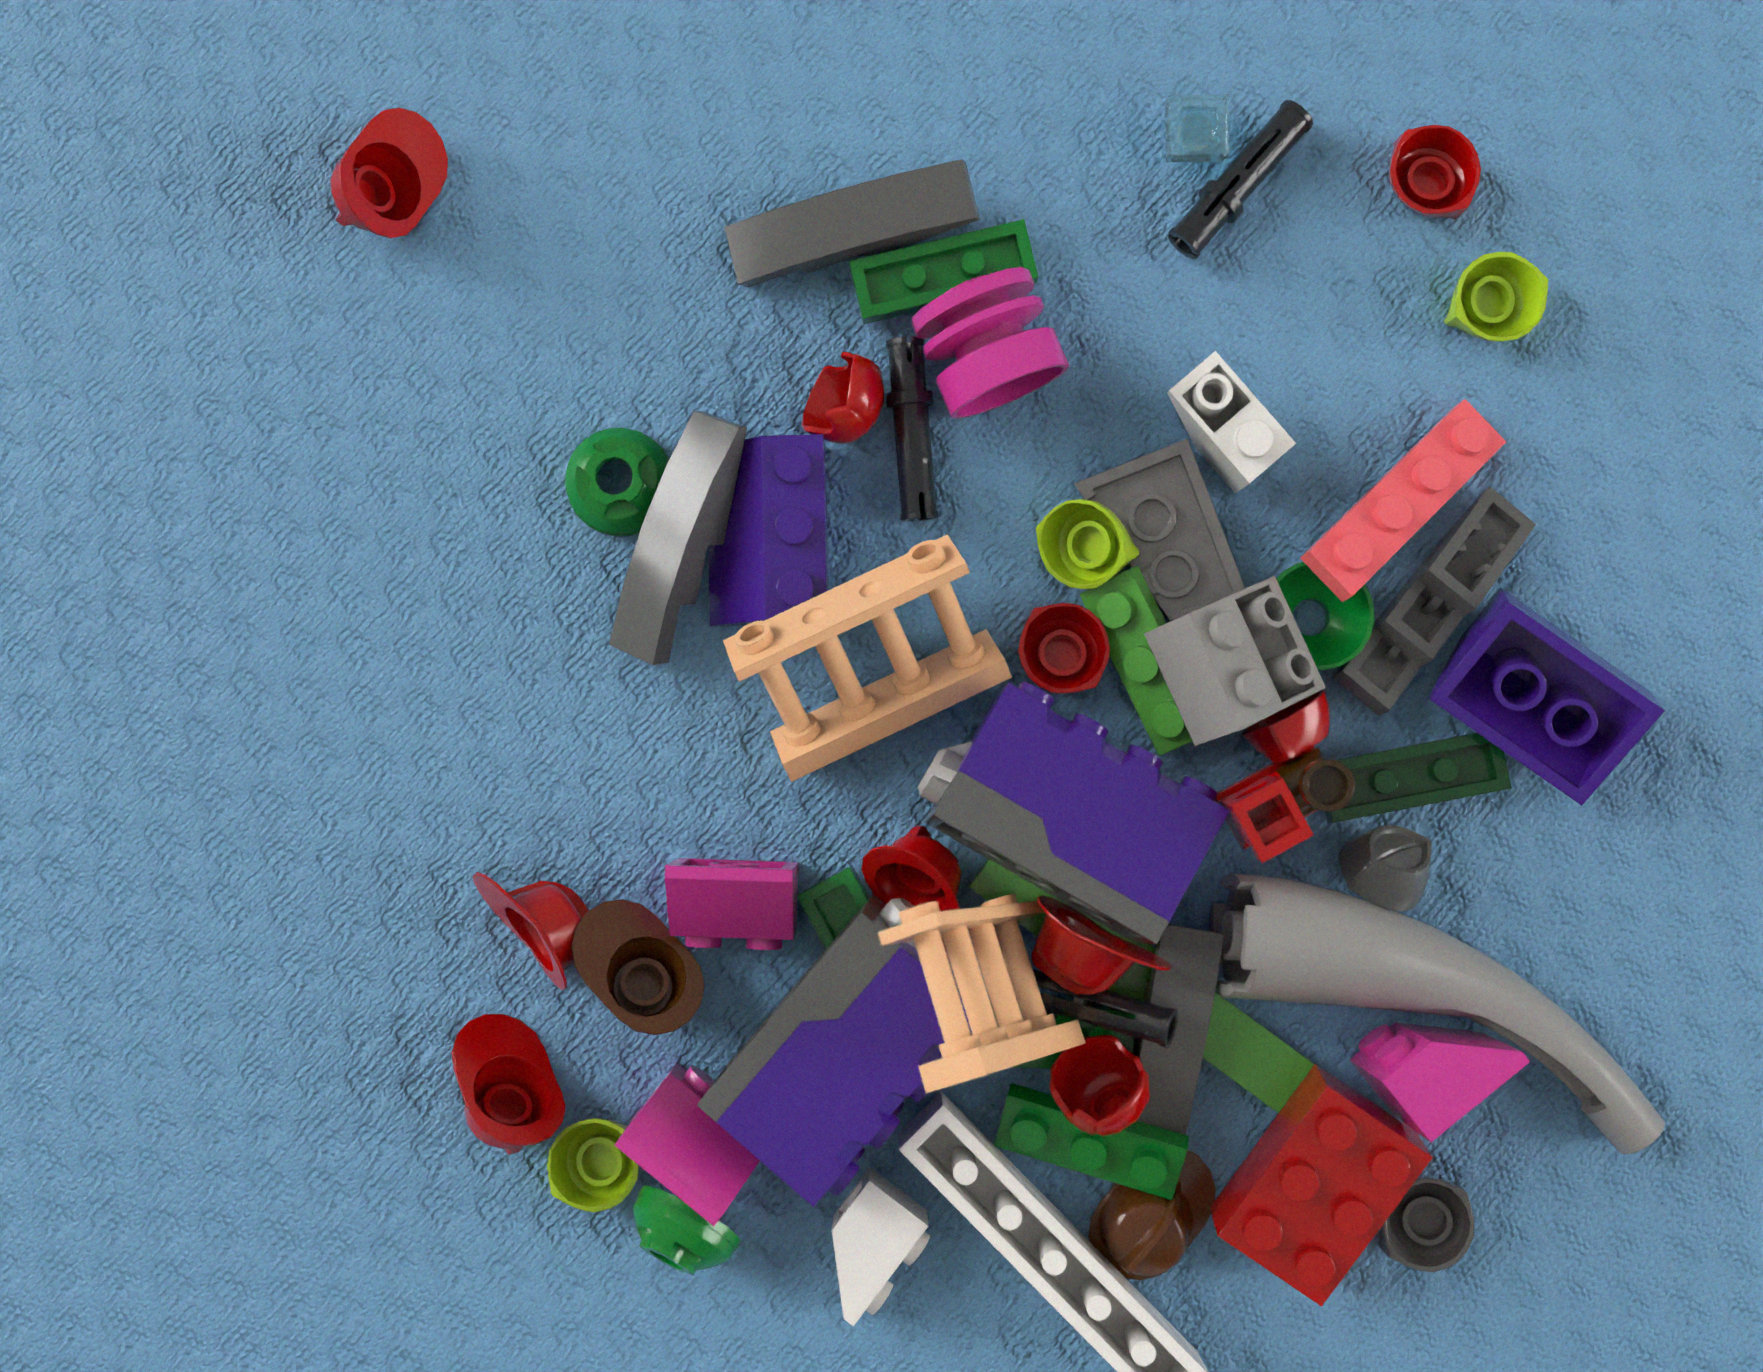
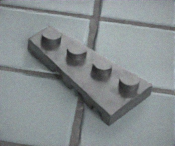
M1188 439L1074 483L1084 499L1101 503L1121 520L1139 550V556L1129 563L1132 567L1139 566L1153 597L1170 621L1245 589Z

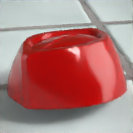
M1442 125L1407 129L1394 143L1389 166V179L1392 190L1400 202L1421 216L1457 219L1469 207L1478 187L1481 173L1479 157L1472 142L1461 132Z
M1058 603L1033 608L1025 622L1018 648L1021 665L1027 676L1039 687L1052 693L1081 692L1097 687L1108 663L1110 652L1108 635L1101 620L1090 610L1078 604Z
M1320 690L1250 725L1242 732V735L1257 751L1273 763H1281L1294 758L1321 742L1329 734L1330 712L1325 691Z

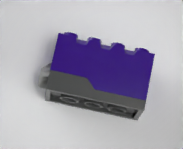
M1022 682L1019 688L1008 683L993 699L970 742L940 749L933 758L918 785L920 796L934 804L924 822L1133 943L1158 944L1230 810L1215 802L1218 793L1208 785L1188 776H1184L1182 782L1178 783L1161 774L1159 770L1163 765V761L1149 751L1135 745H1130L1127 752H1124L1107 743L1105 738L1109 731L1097 721L1079 713H1076L1073 720L1069 721L1053 712L1050 708L1055 700L1045 691L1026 682Z
M873 894L719 1073L697 1104L701 1110L813 1207L827 1191L836 1197L849 1184L859 1170V1166L856 1163L865 1152L863 1146L869 1144L877 1150L890 1137L900 1122L897 1116L905 1105L903 1102L905 1098L910 1096L915 1102H919L927 1094L918 1066L942 1059L939 1045L944 1044L945 1041L914 941L882 946L878 932L901 925L899 912L915 907L903 898L891 899L886 905ZM948 958V961H949V964H950V967H951V971H952V974H953V977H954V980H955V984H956V987H957V990H958V993H959V997H960V1000H961V1003H962V1006H963V1010H964V1013H965V1016H966V1019H967V1023H968V1026H969L971 1035H973V1034H972V1031H971V1028H970V1025H969V1021H968L966 1012H965V1008H964V1005H963V1002H962V999H961V995H960V992H959V989H958V986H957V982H956V979H955V976H954V973H953V969H952L950 960H949V958Z

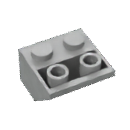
M1275 576L1144 634L1194 746L1240 731L1326 688Z

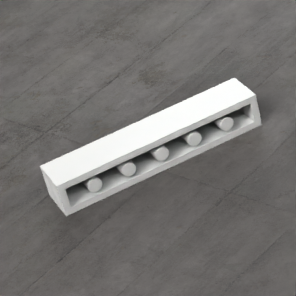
M942 1091L898 1133L899 1151L1117 1372H1208L1198 1351L994 1146Z

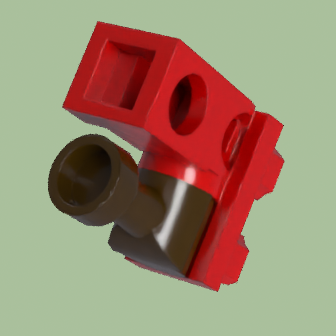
M1313 746L1281 763L1272 762L1217 792L1218 795L1215 801L1230 810L1226 821L1240 847L1244 850L1251 847L1258 861L1264 863L1314 836L1304 817L1317 810L1332 812L1346 806L1353 797L1355 782L1351 771L1344 764L1336 760H1325L1319 747L1315 748Z

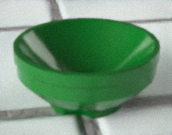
M608 428L598 431L584 439L574 450L568 462L565 484L570 505L576 515L587 526L602 534L614 537L639 534L669 458L660 445L651 437L639 431L627 428ZM621 460L628 463L631 467L632 482L629 488L620 494H607L599 487V470L608 461Z
M1304 562L1291 566L1276 578L1292 615L1296 605L1303 600L1315 601L1322 606L1325 612V625L1318 634L1305 635L1301 633L1318 670H1328L1342 666L1354 659L1363 650L1371 636L1374 625V605L1371 594L1365 584L1352 597L1342 602Z
M643 1186L633 1206L635 1224L641 1238L640 1248L667 1266L682 1273L694 1275L698 1270L712 1268L727 1262L741 1241L731 1229L720 1221L713 1226L680 1198L655 1187Z

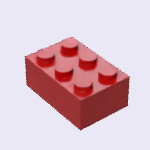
M1314 1064L1210 1206L1217 1236L1322 1307L1433 1157L1416 1131L1317 1064Z

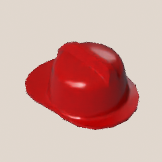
M399 107L381 111L366 124L348 147L343 158L335 165L330 180L331 195L336 208L339 210L336 221L340 225H354L356 228L390 239L406 236L417 226L422 216L440 194L447 179L448 157L444 143L429 121L417 112Z
M913 827L905 836L897 839L891 846L886 845L872 848L863 857L861 870L866 883L872 893L886 905L891 899L903 898L914 906L937 901L940 911L960 909L956 898L962 876L959 861L947 847L932 839L926 827ZM941 937V938H942V941H943V945H944L945 951H946V954H947V957L949 958L948 953H947V950H946V947H945V943H944L943 937Z
M476 872L472 876L474 884L489 907L531 950L551 981L559 989H566L567 979L564 971L574 963L571 945L575 928L586 912L589 911L582 899L571 888L550 881H538L506 892L487 875Z
M1044 895L1038 897V904L1044 910L1046 916L1036 938L1031 960L1038 969L1064 989L1075 994L1091 995L1108 990L1135 962L1158 970H1171L1172 966L1166 960L1138 945L1107 932L1097 923L1069 905L1052 897Z
M484 1014L469 1021L456 1035L451 1054L454 1073L465 1102L464 1112L467 1125L473 1134L488 1146L505 1149L508 1155L518 1153L525 1145H536L552 1137L563 1123L566 1106L546 1050L536 1032L521 1020L505 1014Z

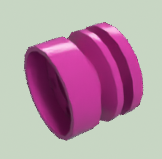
M1023 267L1009 268L972 278L937 297L922 307L912 317V326L917 338L930 339L923 348L927 360L939 361L956 358L957 360L936 378V383L951 418L961 419L998 408L1045 386L1067 371L1069 364L1054 328L1023 329V327L1041 314L1044 308L1041 297L1027 296L1033 290L1035 284L1029 269Z

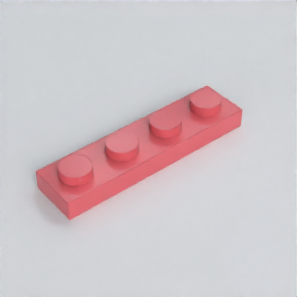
M1466 399L1462 400L1418 441L1300 559L1344 602L1352 597L1506 441Z

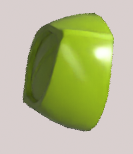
M1513 252L1484 254L1472 261L1462 272L1454 289L1444 323L1447 326L1454 327L1485 341L1502 342L1518 339L1529 333L1540 322L1546 309L1549 280L1536 266Z
M1086 499L1065 501L1054 507L1035 529L1040 555L1047 571L1058 581L1072 588H1097L1114 577L1125 565L1139 556V550L1121 520L1110 509L1097 501Z
M594 1118L582 1120L566 1127L556 1137L549 1150L547 1170L552 1196L567 1205L589 1212L607 1210L621 1203L632 1191L638 1179L639 1169L637 1163L614 1145L628 1125L612 1120Z

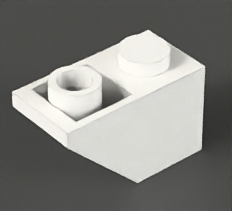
M1216 351L1167 392L1196 449L1235 494L1250 484L1296 444Z
M871 1167L867 1169L834 1213L832 1223V1238L843 1319L852 1326L856 1324L865 1311L870 1315H874L880 1309L893 1288V1284L888 1281L902 1261L908 1266L913 1264L930 1239V1235L925 1232L928 1228L927 1210Z

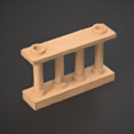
M948 534L937 540H927L918 543L903 556L765 621L751 622L742 627L735 635L722 640L739 682L758 673L784 722V725L771 730L770 734L791 782L1012 678L1005 658L987 629L972 635L950 582L970 573ZM928 593L950 646L917 661L894 608ZM872 620L895 672L867 686L861 687L837 635ZM815 646L838 693L839 699L806 713L781 662Z
M1009 894L980 904L981 907L940 911L938 902L934 901L899 912L901 925L878 932L882 946L914 941L945 1041L944 1044L939 1045L942 1059L918 1066L926 1093L1085 1044L1078 1019L1057 1025L1054 1014L1047 1015L1018 925L1020 920L1043 913V909L1039 906L1038 901L1018 903L1016 895ZM941 937H943V940H944V943H945V947H946V950H947V953H948V956H949V960H950V963H951V966H952V969H953V973H954V976H955V979H956V982H957V986H958V989H959V992H960V995H961V999H962V1002H963V1005H964V1008H965V1012H966V1015H967V1018H968V1021H969V1025H970V1028H971V1031H972V1034H973V1035H971V1032H970V1029H969V1026H968V1023H967V1019H966V1016H965V1013H964V1010H963V1006H962V1003H961V1000H960V997H959V993H958V990H957V987H956V984H955V980H954V977H953V974H952V971H951V967H950V964H949V961H948V958H947V954H946V951H945V948H944L943 941H942V938H941Z

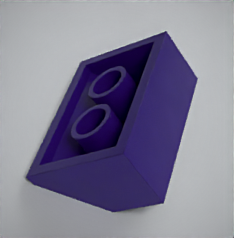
M823 434L772 435L745 439L724 544L708 546L711 627L745 626L751 622L765 621L829 590L826 447Z
M1502 588L1498 590L1462 634L1429 695V699L1581 806L1665 712L1664 708L1649 690Z

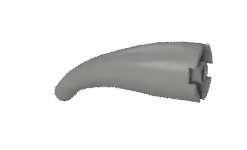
M1229 873L1221 880L1223 888L1231 890L1226 904H1212L1209 931L1224 934L1220 964L1223 966L1225 980H1218L1216 983V991L1220 996L1224 998L1333 1005L1467 1017L1511 1040L1542 1062L1582 1101L1581 1111L1621 1154H1632L1648 1147L1663 1132L1665 1122L1661 1115L1619 1064L1583 1027L1518 974L1477 949L1429 924L1333 889L1281 877Z

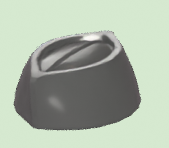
M1392 825L1379 826L1358 835L1343 845L1339 852L1340 866L1348 888L1381 908L1400 912L1412 910L1421 900L1428 883L1432 842L1429 838L1414 831Z
M1425 1177L1417 1179L1382 1225L1378 1246L1389 1258L1419 1271L1437 1272L1457 1263L1469 1249L1474 1237V1218L1467 1192L1456 1182H1446L1440 1179Z

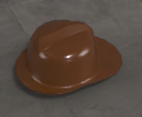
M624 899L606 901L586 912L575 928L571 945L574 967L584 983L619 1021L634 1031L651 1035L674 1032L688 1023L701 1005L705 987L701 967L691 952L675 936H670L669 929L655 914L639 903Z
M1187 1150L1172 1200L1115 1183L1099 1202L1090 1218L1088 1235L1090 1242L1126 1279L1145 1280L1167 1272L1179 1263L1183 1254L1204 1228L1211 1215L1210 1206L1215 1201L1216 1188L1210 1169L1197 1154Z

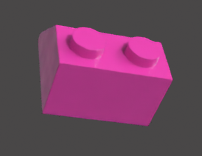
M678 858L665 865V888L670 936H685V946L695 948L721 947L722 938H746V948L782 949V940H793L796 935L799 862Z
M1395 1022L1390 1027L1388 1025H1381L1369 1032L1358 1044V1048L1361 1051L1350 1059L1351 1063L1392 1114L1430 1142L1434 1141L1530 1063L1522 1051L1482 1032Z
M677 1062L632 1118L614 1145L700 1216L715 1226L760 1160L697 1106L714 1080L696 1066L691 1065L686 1070Z

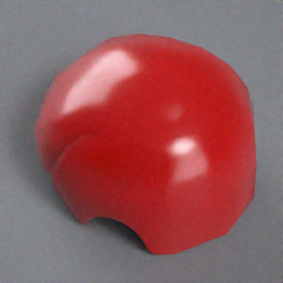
M844 351L841 357L848 362V365L844 367L828 365L822 369L810 392L802 419V428L805 432L811 435L823 434L825 441L837 444H849L866 434L876 423L884 403L883 378L879 366L862 355Z
M1111 1035L1084 1037L1085 1044L1063 1050L1051 1066L1049 1083L1051 1094L1065 1118L1081 1131L1091 1136L1098 1134L1102 1137L1118 1134L1139 1119L1150 1101L1149 1074L1145 1071L1140 1058L1129 1052L1117 1037Z

